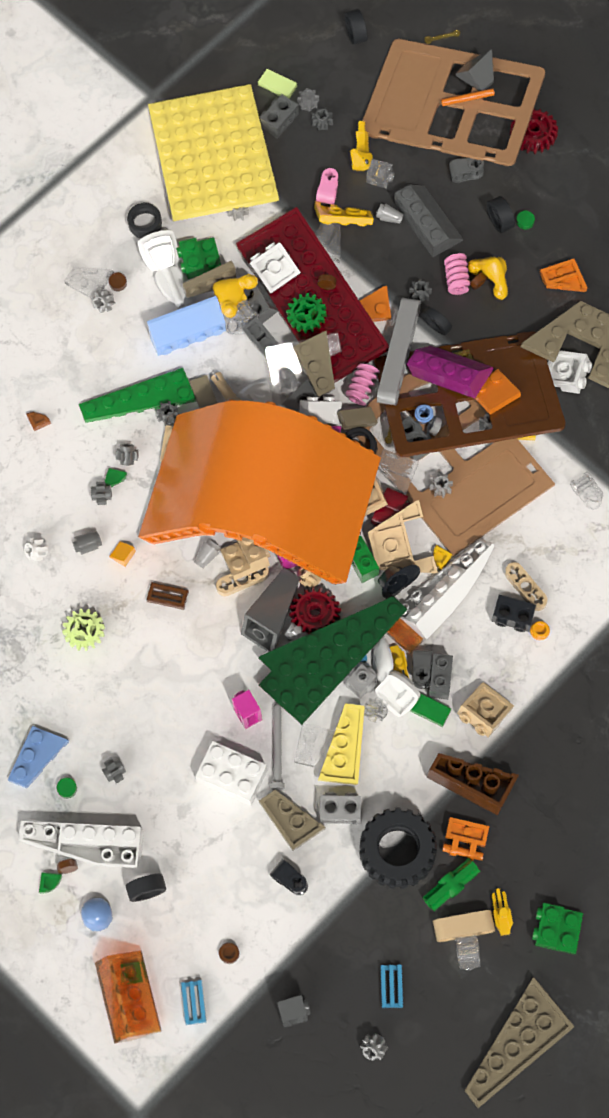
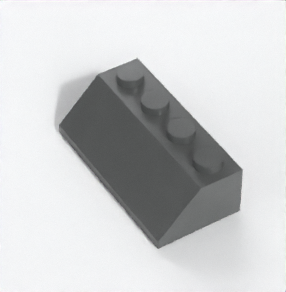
M408 185L395 192L394 205L400 213L404 214V219L432 257L463 241L459 232L425 186Z

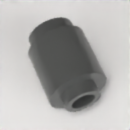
M90 531L74 537L75 541L72 542L76 553L80 552L81 555L102 546L97 531Z

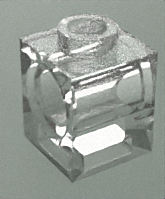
M372 159L367 171L366 183L387 189L389 182L392 183L395 172H392L393 164Z
M476 935L456 937L457 960L460 969L473 970L481 967L479 944Z

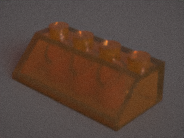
M142 950L108 955L95 962L114 1044L136 1040L161 1032Z

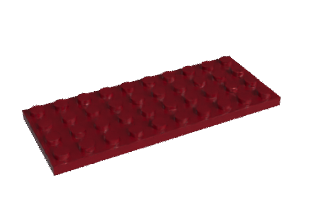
M297 207L235 244L249 266V263L252 262L250 258L257 253L262 255L266 252L265 248L272 243H275V245L279 242L301 273L273 293H269L299 344L327 331L334 383L356 371L359 364H367L389 350L388 343ZM323 274L334 276L337 280L336 287L332 290L320 288L318 286L319 276ZM306 293H309L310 297L315 294L317 300L321 298L322 304H325L326 310L324 311L327 313V316L323 317L325 323H319L320 329L314 327V332L308 329L307 333H304L303 329L297 332L296 327L292 328L291 322H288L286 310H289L288 304H294L293 298L298 300L299 294L303 297L306 296Z

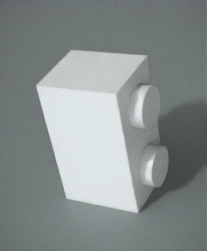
M328 396L324 397V400H318V397H307V400H300L299 413L314 416L318 419L317 421L323 424H341L337 413L342 410V401H337L335 397Z

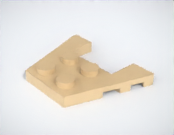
M419 500L368 532L374 559L379 566V570H386L393 566L404 568L409 565H417L420 568V572L438 573L434 556L414 561L404 522L423 517Z

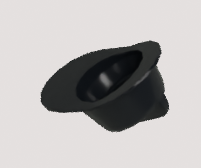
M409 565L404 568L400 566L387 568L378 578V583L382 587V596L386 599L392 596L395 597L414 582L420 574L419 566Z

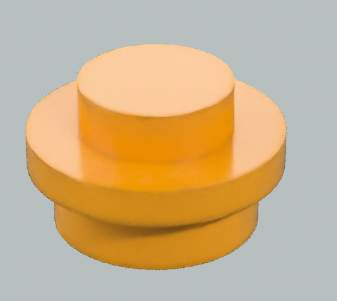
M537 621L532 624L530 633L534 639L544 640L549 636L550 628L547 623Z

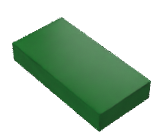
M420 693V698L410 712L443 727L452 709Z

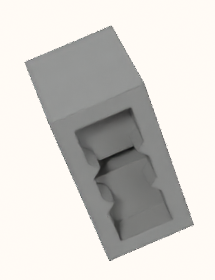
M325 793V796L321 795L320 823L361 824V796H357L356 793H345V796H337L336 793ZM327 804H334L336 809L333 812H328L325 806ZM348 804H353L356 806V810L348 812L345 807Z

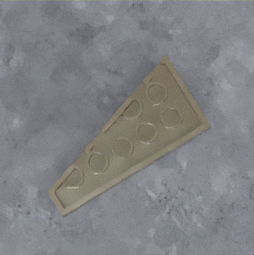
M534 977L464 1091L477 1108L482 1106L574 1028V1025Z

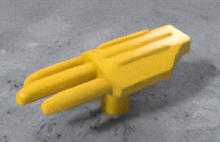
M398 645L390 647L394 663L393 671H399L403 674L402 670H404L405 676L409 678L404 651Z
M497 888L499 908H497L495 893L492 894L495 926L501 936L510 935L511 926L513 925L511 910L508 907L504 891L502 894L505 907H503L500 889Z

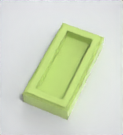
M266 69L258 81L259 86L278 95L283 94L288 98L291 97L297 88L296 82Z

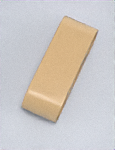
M491 910L445 917L433 921L437 942L495 932Z

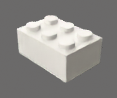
M212 741L195 777L198 783L251 806L268 770L266 764Z

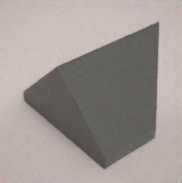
M492 49L467 62L456 73V76L478 91L488 89L494 83Z

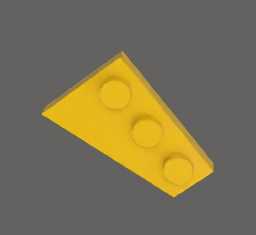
M315 201L314 208L319 222L323 224L373 225L371 211L351 207L343 210L337 207V205L331 204L330 207L321 206V202Z

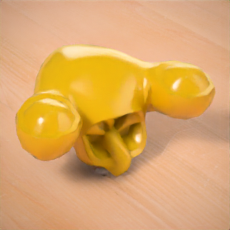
M487 257L469 261V272L477 275L482 271L495 283L493 289L494 296L499 300H504L508 294L505 279L507 265L504 259L501 257Z
M247 274L240 278L223 279L213 284L214 295L218 299L221 312L227 318H233L238 310L246 308L247 297L244 290L255 288L258 285L257 277Z

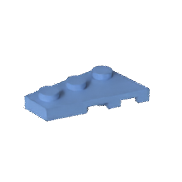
M32 726L8 781L28 788L42 773L46 765L69 743V740Z

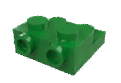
M192 238L179 241V247H177L178 257H182L183 262L180 263L182 273H186L187 280L221 266L215 238L200 241Z
M543 903L542 908L538 907L536 914L539 924L538 928L534 927L532 939L536 940L535 946L575 955L583 913Z

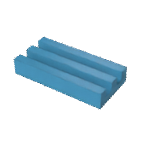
M381 965L382 1008H403L402 965ZM385 970H389L390 1003H386ZM393 970H397L398 1003H394Z
M202 980L181 983L185 1025L207 1023ZM194 986H198L202 1019L197 1018ZM186 987H190L193 1020L189 1018Z

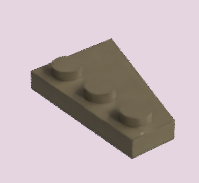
M231 260L183 283L186 297L189 298L213 291V284L217 281L237 278L235 265Z
M327 331L293 346V350L317 397L333 391L335 385Z
M276 790L259 800L260 805L292 851L326 829L324 825L317 822L308 813L302 811Z

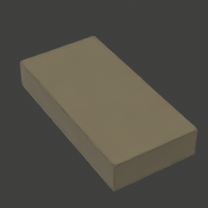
M207 375L189 381L199 409L218 403Z
M371 407L340 410L337 413L344 430L357 427H371L378 423Z

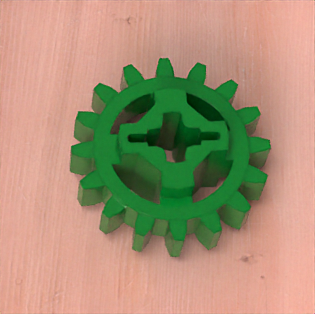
M306 293L305 297L299 294L298 300L293 298L294 304H288L289 310H286L288 322H291L292 328L296 327L297 332H300L301 329L304 330V333H307L308 329L314 332V327L320 329L319 323H325L323 318L327 316L326 311H324L326 310L325 304H322L321 298L317 300L315 294L312 297L309 296V293Z

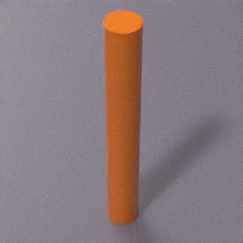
M494 89L441 99L442 106L494 96Z

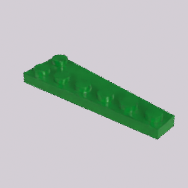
M180 368L81 403L79 408L85 423L125 416L127 413H141L144 410L153 408L155 410L160 409V403L165 404L169 401L173 406L196 402V398L184 368Z

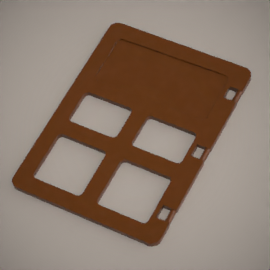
M524 332L512 336H500L437 347L451 353L452 350L462 348V352L454 354L462 357L471 356L474 361L493 367L492 372L499 369L521 392V397L491 415L489 414L492 425L491 429L464 433L462 430L456 403L475 400V398L437 385L438 392L398 398L397 405L384 404L396 454L399 457H408L562 431L565 428L566 422L547 360L521 348L522 343L536 332ZM518 339V342L508 344V341ZM410 351L408 361L415 351ZM387 355L379 356L375 359V368L380 371V373H377L379 385ZM422 404L429 405L430 407L441 406L449 436L408 442L400 413L415 410Z

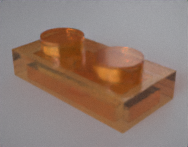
M399 619L386 633L409 655L423 642V638L402 619Z

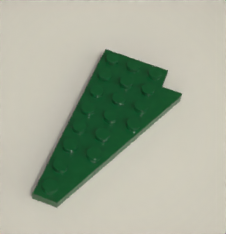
M392 596L261 655L258 659L271 672L258 686L297 722L303 725L408 609Z

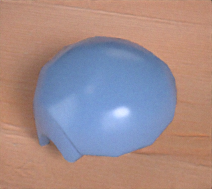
M92 898L83 904L81 918L84 925L91 931H102L112 922L111 907L103 898Z

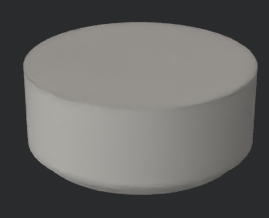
M434 416L428 423L427 433L433 436L437 435L442 419Z

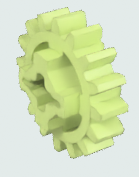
M80 609L78 614L73 611V617L67 616L68 623H63L64 628H66L62 630L63 635H66L65 641L70 642L69 644L72 648L76 645L78 651H80L81 647L88 651V646L90 645L94 649L95 642L101 643L99 637L105 636L104 632L101 631L105 629L104 624H101L103 622L102 618H97V612L91 614L90 609H87L86 613ZM80 625L87 630V635L81 630Z

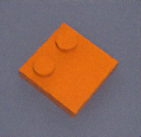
M497 369L489 375L475 399L491 415L521 397V392Z

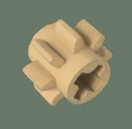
M302 567L298 572L301 578L299 582L305 587H315L322 579Z

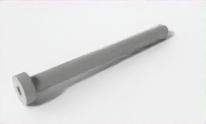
M275 704L273 707L274 782L271 783V789L284 790L285 783L282 782L281 706Z

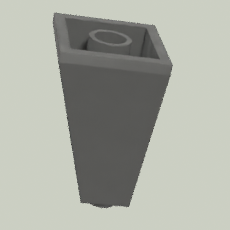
M283 568L245 613L241 635L267 652L276 649L300 577L294 572Z

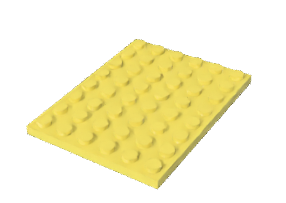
M251 84L148 104L173 222L230 211L232 208L238 209L243 206L245 208L279 201Z

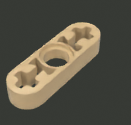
M513 562L508 564L505 570V576L526 602L535 604V597L537 599L541 598V605L537 603L535 611L543 610L547 604L545 593L519 563ZM511 569L518 570V577L515 574H510ZM528 582L532 588L529 591H524L521 588V584Z
M269 568L261 569L264 570L263 575H260L257 571L252 573L253 580H251L250 574L246 575L248 581L244 584L234 580L236 587L232 584L231 579H234L232 574L226 575L217 581V592L221 596H229L260 583L268 578ZM223 583L229 585L228 590L222 588Z

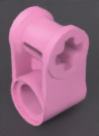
M328 168L323 171L316 202L334 205L338 187V173L335 169Z

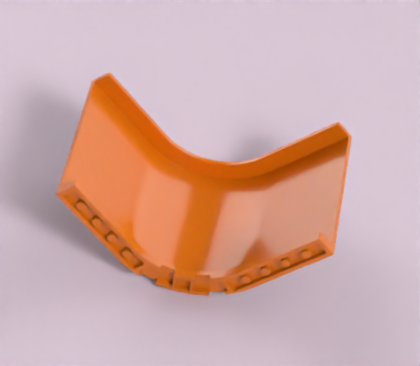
M229 399L225 402L185 412L176 416L138 537L151 544L195 536H215L216 532L224 533L225 537L241 541L244 537L254 540V545L265 548L332 584L346 583L381 457L374 454L373 450L362 447L359 442L350 440L345 434L333 430L330 425L317 421L316 417L277 406L270 401L262 403Z

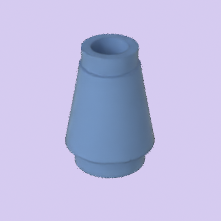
M422 404L416 408L415 417L420 424H426L433 418V409L429 405Z

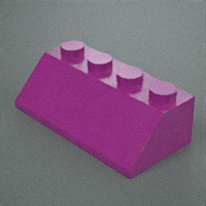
M431 345L416 349L407 363L413 377L472 398H476L493 371L491 366Z

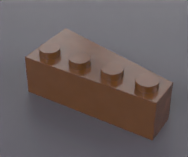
M438 753L429 769L427 778L498 816L519 775L505 773L496 768L483 767L478 763L464 762L463 759Z

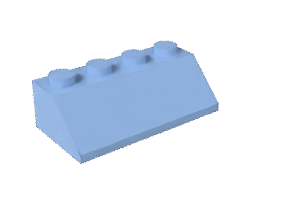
M216 296L147 321L150 338L158 356L170 354L173 350L186 348L189 344L202 342L208 337L218 336L226 331L225 320Z

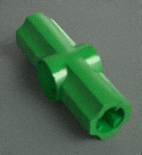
M468 858L453 872L450 871L438 882V885L423 897V900L435 912L448 899L458 895L465 888V885L480 873V870Z

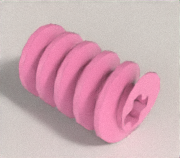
M462 253L450 255L444 260L448 292L452 295H461L469 291L470 281L468 280L469 274H467V261H465L467 257Z
M361 363L357 366L358 370L355 371V377L351 379L352 383L349 384V390L345 394L350 401L366 406L362 399H369V396L365 393L372 392L368 386H375V383L371 380H377L378 377L374 373H380V371L369 364Z

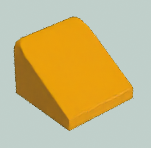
M120 541L109 557L126 567L136 550L135 547Z

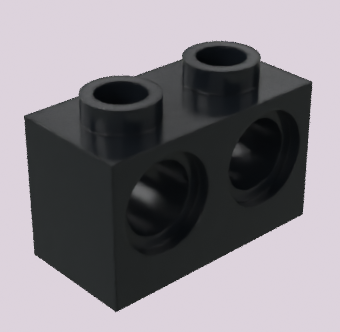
M499 594L492 622H495L500 627H513L518 632H529L536 604ZM505 609L509 614L502 615L499 611ZM525 615L528 619L522 621L518 618V616Z

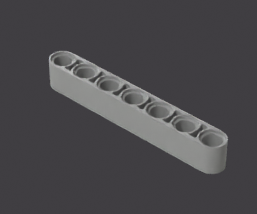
M401 299L378 389L377 403L397 405L420 313L421 300Z

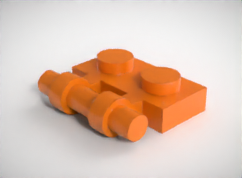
M450 817L445 838L453 840L452 845L444 844L442 851L448 852L452 856L460 855L468 857L472 861L474 859L482 861L483 853L476 851V847H485L489 826ZM459 841L471 844L470 850L458 847Z

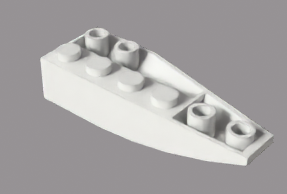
M482 539L420 586L402 604L408 610L400 617L399 621L415 635L427 640L465 598L484 568L494 548L493 543Z
M21 821L19 842L96 866L138 868L142 854L144 832L141 827Z

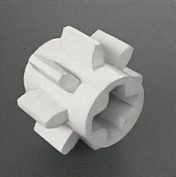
M38 537L30 538V542H27L24 547L25 555L29 557V560L42 561V557L48 553V545L43 539H38Z

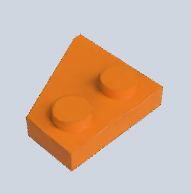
M575 259L540 269V275L546 288L579 292L587 291V285Z
M383 286L360 300L373 322L391 320L387 286Z

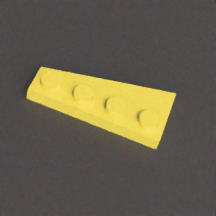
M344 705L318 781L351 785L358 784L365 706Z

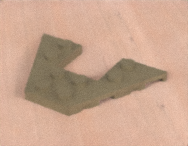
M580 301L522 343L521 348L551 362H555L567 334L599 348L588 379L609 388L608 313Z

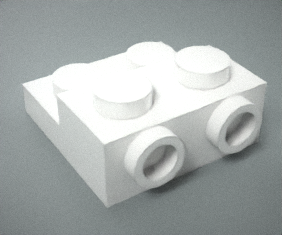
M280 242L277 245L275 243L270 244L265 248V253L262 255L257 253L250 258L252 262L249 263L253 272L270 294L301 273Z
M559 351L555 362L548 360V366L555 387H560L564 392L578 394L581 389L585 388L586 373H590L592 369V363L587 354Z

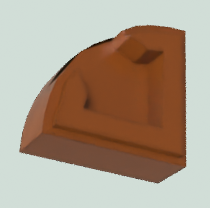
M35 412L26 414L34 432L51 424L49 418L45 415Z

